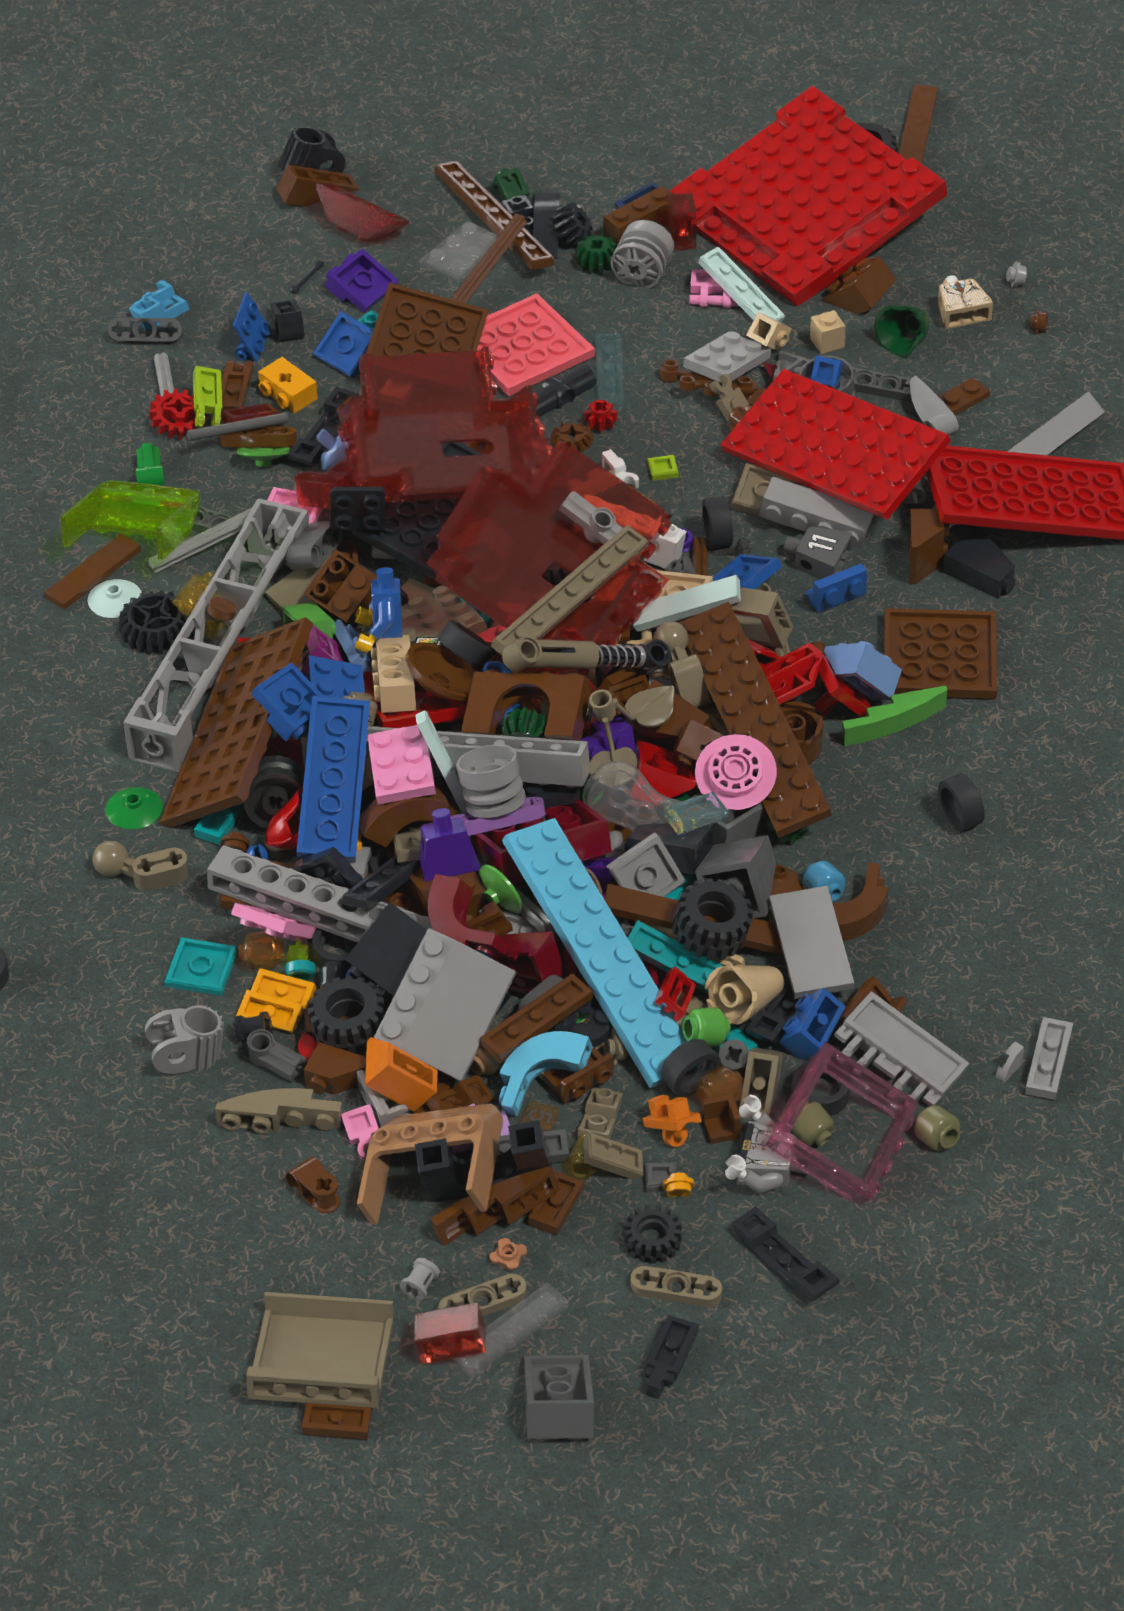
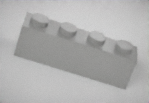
M772 477L763 497L759 517L804 532L809 527L851 532L852 547L863 548L874 514L824 493Z

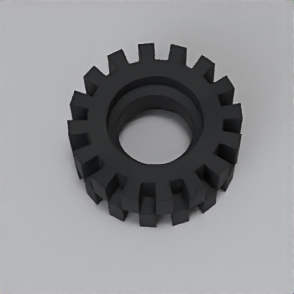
M645 1205L643 1212L640 1208L635 1209V1216L630 1213L628 1222H625L627 1251H631V1256L635 1259L640 1256V1262L643 1263L646 1262L647 1258L651 1259V1264H656L657 1258H660L662 1263L666 1262L667 1255L673 1258L675 1250L679 1251L682 1243L681 1221H678L676 1213L671 1215V1209L667 1207L664 1211H661V1205H655V1210H651L650 1205ZM648 1228H658L665 1233V1237L659 1240H647L641 1234Z

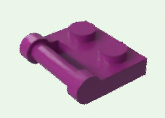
M313 624L309 634L310 639L306 644L310 652L308 655L343 661V650L340 644Z

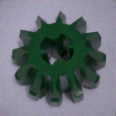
M592 234L590 238L583 237V240L578 242L576 247L577 265L581 266L582 271L589 268L590 274L595 270H598L600 274H602L603 269L611 271V257L617 248V243L613 242L612 237L605 238L604 234L600 236Z
M526 707L522 710L513 708L512 712L507 713L503 719L502 736L545 738L546 715L538 714L536 709L531 711Z

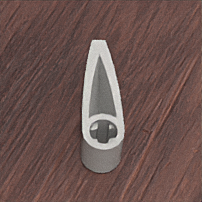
M917 376L912 377L910 380L911 398L923 424L948 435L957 432L959 425L953 412Z

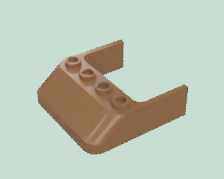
M481 1104L401 1115L377 1129L370 1138L357 1200V1206L370 1224H378L392 1154L416 1151L415 1144L443 1138H446L449 1146L467 1143L474 1144L466 1191L480 1212H486L503 1124V1117L497 1107L493 1104Z

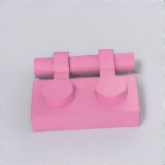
M692 269L691 294L700 295H690V305H700V308L723 306V308L731 309V306H739L705 269ZM708 294H723V296L708 295Z

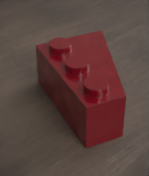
M552 931L505 934L500 937L509 944L505 956L493 953L492 957H489L517 972L509 990L528 994L551 975H558L563 979L566 976Z

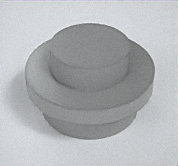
M1019 262L1009 266L1006 280L1011 282V287L1016 288L1017 286L1024 285L1027 275L1026 266H1022Z

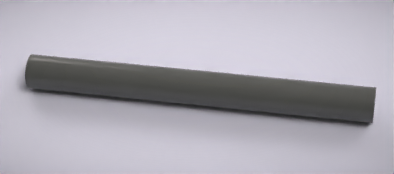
M286 413L188 430L187 438L189 441L284 424L288 422V416Z

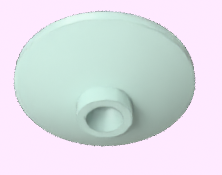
M122 579L108 580L98 584L91 590L88 595V605L97 615L107 618H118L124 604L129 603L131 597L138 598L142 592L136 584Z

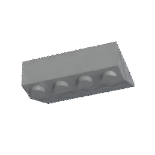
M428 928L374 1038L388 1042L434 1067L439 1072L462 1081L479 1050L480 1037L487 1033L517 972L446 935Z

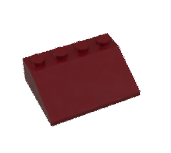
M576 800L573 804L545 808V816L540 819L469 836L485 864L499 870L513 886L521 884L522 880L525 879L502 840L506 834L555 818L581 862L585 860H598L602 855L612 852L607 819L581 800Z

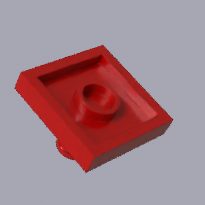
M823 655L819 673L828 691L813 703L814 707L826 717L841 702L860 717H866V710L871 707L866 696L834 673L827 657Z

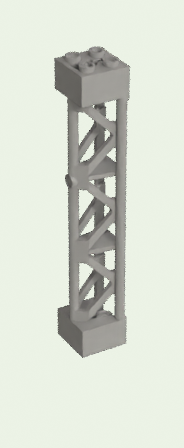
M259 498L256 500L244 520L241 531L142 696L138 697L123 722L130 760L180 772L193 739L191 726L193 712L205 691L212 687L216 681L225 657L240 631L248 626L257 611L264 590L275 571L282 568L283 565L288 566L287 549L309 525L308 510ZM246 540L248 542L249 552H247L246 548L244 547V543ZM242 560L256 562L263 569L253 586L238 583ZM229 568H231L230 580L223 579ZM216 590H218L221 598L230 600L237 607L232 620L222 621L228 629L218 646L203 643L206 620H217L207 611L208 603ZM195 627L196 630L194 640L188 639L189 635ZM181 649L188 671H176L173 666V662ZM171 680L187 681L193 689L173 723H170L165 715L169 683ZM159 687L157 712L154 717L148 704Z

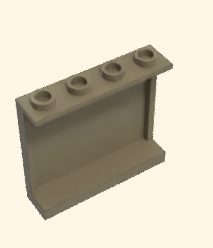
M265 1292V1313L253 1367L248 1366L246 1374L248 1399L378 1408L394 1322L393 1301Z

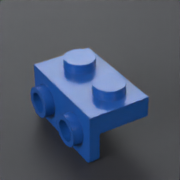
M861 563L817 580L813 583V588L806 591L805 596L817 612H821L865 595L867 569Z

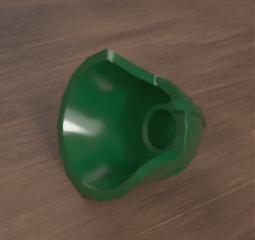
M888 305L882 308L876 315L874 323L875 336L879 345L901 358L910 355L917 345L927 337L930 315L914 306ZM908 331L913 334L918 333L917 338L910 341L905 339V335Z

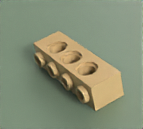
M403 635V637L376 639V647L371 648L375 702H381V713L416 710L414 677L406 662V653L410 648L409 635Z

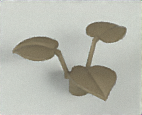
M662 686L641 691L628 699L625 709L618 703L616 698H612L611 693L607 690H597L590 695L585 722H590L592 716H594L595 720L603 723L610 750L601 751L590 760V775L597 783L610 788L621 787L633 778L637 770V757L632 749L622 747L615 750L609 722L615 717L616 709L630 721L637 719L638 724L642 727L659 726L665 723L673 712L674 686ZM541 701V712L546 715L547 720L550 704L546 701Z

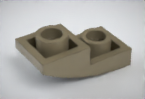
M608 1088L592 1089L586 1102L584 1118L578 1129L577 1140L583 1141L588 1132L608 1139L611 1138L623 1093L615 1092Z

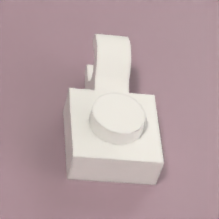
M611 449L602 453V471L604 473L612 470L619 483L624 481L627 484H632L636 489L639 488L638 476L634 473L626 472V465L622 458H618Z

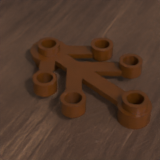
M664 360L663 364L660 365V379L668 382L679 380V388L684 391H692L696 388L704 387L705 395L711 397L718 396V394L711 390L709 385L716 380L692 370L681 368L675 360ZM739 376L732 381L731 387L732 389L739 387L745 398H749L757 390L758 384L751 377Z

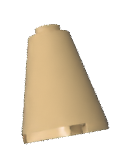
M723 965L711 972L706 981L705 990L708 989L709 999H706L708 1007L719 1008L731 1024L745 1023L781 993L784 988V978L782 973L773 966Z

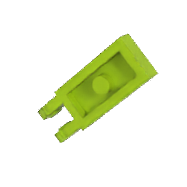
M195 366L193 371L194 411H196L195 426L202 428L205 423V413L212 414L211 426L220 425L222 411L221 370Z

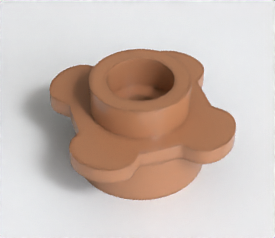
M503 1238L498 1241L496 1251L490 1254V1260L493 1264H498L502 1268L515 1270L519 1267L521 1257L527 1254V1248L523 1244L517 1245L510 1242L508 1238Z

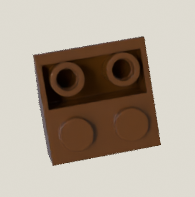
M879 255L870 260L864 258L854 268L850 265L844 273L840 274V279L834 281L826 288L828 292L821 301L852 313L860 314L873 308L897 279Z
M335 549L304 595L335 619H340L346 626L351 624L353 627H356L358 623L355 622L357 618L355 613L359 607L369 610V604L372 602L371 583L372 580L377 579V576Z

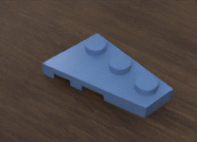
M338 619L335 622V634L350 663L362 665L363 673L371 672V656L368 652H362L355 648V642L359 636L358 631L351 624L346 626Z

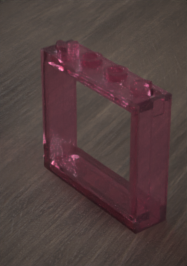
M825 1042L810 1060L764 1145L849 1201L861 1205L867 1198L872 1200L876 1192L881 1188L882 1184L878 1180L880 1176L884 1177L893 1165L894 1161L890 1157L892 1153L896 1154L905 1142L902 1134L904 1130L909 1131L914 1124L915 1117L913 1113L919 1102ZM823 1071L895 1117L862 1181L789 1134Z

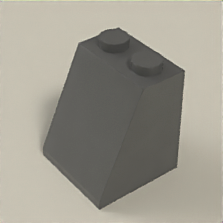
M769 836L713 845L695 871L697 880L705 882V879L712 878L715 882L721 879L725 880L724 883L727 885L732 883L736 886L737 891L742 890L746 894L744 899L750 900L752 904L750 909H753L752 918L768 915L769 896L772 892L776 859Z

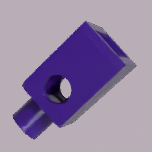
M446 808L433 811L434 823L425 824L421 827L420 867L425 882L432 881L435 874L450 877L480 870V865L463 819L459 817L451 819L450 810Z

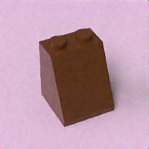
M654 679L646 690L664 685ZM676 693L674 695L673 712L670 718L659 726L642 727L638 724L637 719L632 721L626 717L623 719L632 726L635 744L638 739L671 751L685 722L690 719L713 730L710 716Z

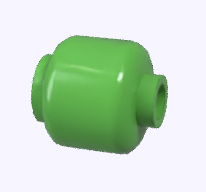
M695 1008L690 1011L683 1021V1034L687 1041L702 1039L710 1047L722 1045L726 1036L730 1033V1021L719 1008Z

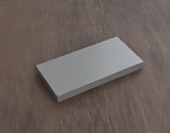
M828 886L770 895L769 903L795 999L801 998L805 994L810 995L823 987L830 993L854 989L852 972Z

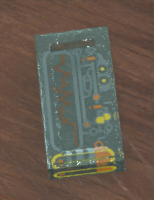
M714 791L665 807L663 811L664 817L677 835L727 819L729 813Z

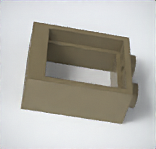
M740 587L741 602L730 605L747 639L764 646L784 648L794 626L779 593Z

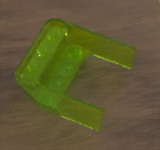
M116 480L101 482L60 516L62 547L68 548L88 530L95 529L99 533L114 531L125 536L139 534L149 539L157 538L158 559H164L191 534L200 506V493L193 489Z

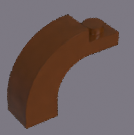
M435 788L436 794L378 805L377 799H375L360 815L359 828L364 837L387 847L397 832L407 824L420 820L433 822L432 813L437 809L446 808L450 810L451 816L461 814V811L455 805L448 803L442 790Z
M868 862L865 886L860 895L848 902L832 903L843 941L866 934L881 921L888 904L889 887H884L885 876H880V864Z

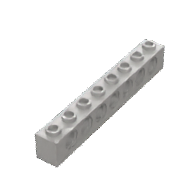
M224 845L207 869L208 889L355 942L360 941L388 905V903L380 901L369 910L343 904V894L349 890L348 888L328 883L320 878H314L292 868L283 867L267 859H261ZM396 906L428 930L430 928L433 930L429 917L421 916Z

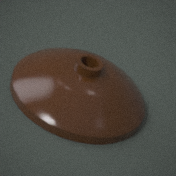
M419 642L410 646L406 653L408 668L413 677L426 691L444 700L468 702L474 672H478L472 664L463 660L451 650L437 644Z

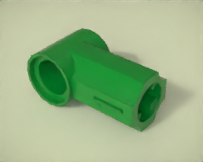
M144 443L139 449H136L138 492L165 489L159 447H155L152 443Z

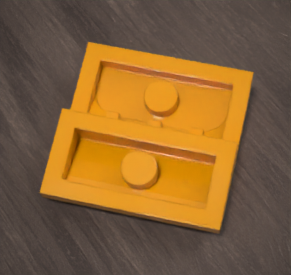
M259 968L251 990H246L236 1016L252 1017L258 1016L260 1012L267 1011L271 1017L273 1029L293 1034L304 1014V1009H307L310 998H313V993L317 987L312 982Z

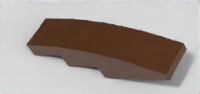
M548 1166L491 1185L486 1212H480L474 1201L468 1196L430 1218L437 1238L445 1246L469 1229L478 1235L502 1218L510 1225L560 1191L553 1169Z

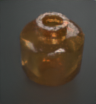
M266 931L249 932L245 936L244 943H239L240 961H245L247 967L253 971L259 970V968L265 970L275 969L278 963L283 961L284 957L282 938L265 933Z
M719 1066L700 1078L699 1087L697 1088L698 1098L702 1103L705 1099L733 1094L735 1103H737L743 1096L742 1087L744 1080L738 1071H732L727 1066Z

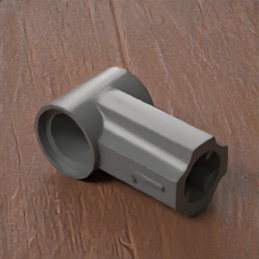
M258 1029L249 1034L247 1038L248 1058L254 1066L266 1067L290 1082L296 1080L303 1072L306 1058L276 1042L272 1033L264 1029Z

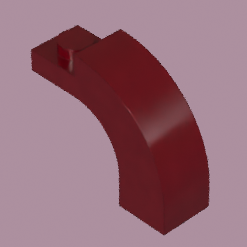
M435 874L428 897V915L433 930L487 957H492L493 953L505 956L509 946L508 943L496 934L469 929L466 914L474 889L459 878Z

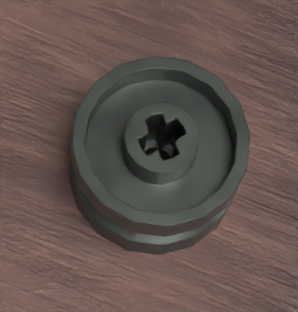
M280 755L261 758L258 773L249 789L250 794L244 802V810L250 820L260 827L268 828L272 817L293 797L298 789L303 788L304 771L301 766L291 758Z

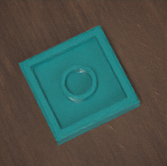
M181 937L164 981L165 987L222 996L239 951L238 946Z

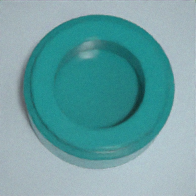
M308 960L290 961L285 965V973L287 976L301 980H311L315 977V963Z

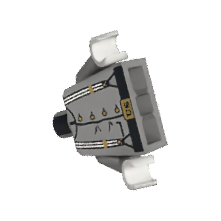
M747 1096L743 1100L744 1104L739 1108V1114L743 1118L752 1117L753 1120L748 1122L740 1156L732 1155L726 1161V1165L730 1166L725 1171L726 1177L731 1180L737 1177L738 1185H746L757 1193H764L777 1189L780 1186L787 1187L791 1171L809 1174L812 1156L797 1154L796 1137L775 1123L764 1111L759 1112L761 1102L757 1096Z

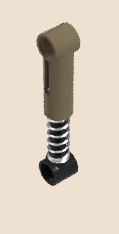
M526 635L507 645L502 652V658L507 668L515 672L522 671L525 668L591 670L596 666L600 667L602 664L605 667L611 664L614 668L618 665L622 668L626 665L630 668L635 667L639 673L648 675L670 662L671 651L668 645L659 639L652 640L647 644H638L632 647L625 645L623 647L622 645L606 646L604 644L598 646L593 641L538 640L533 636Z

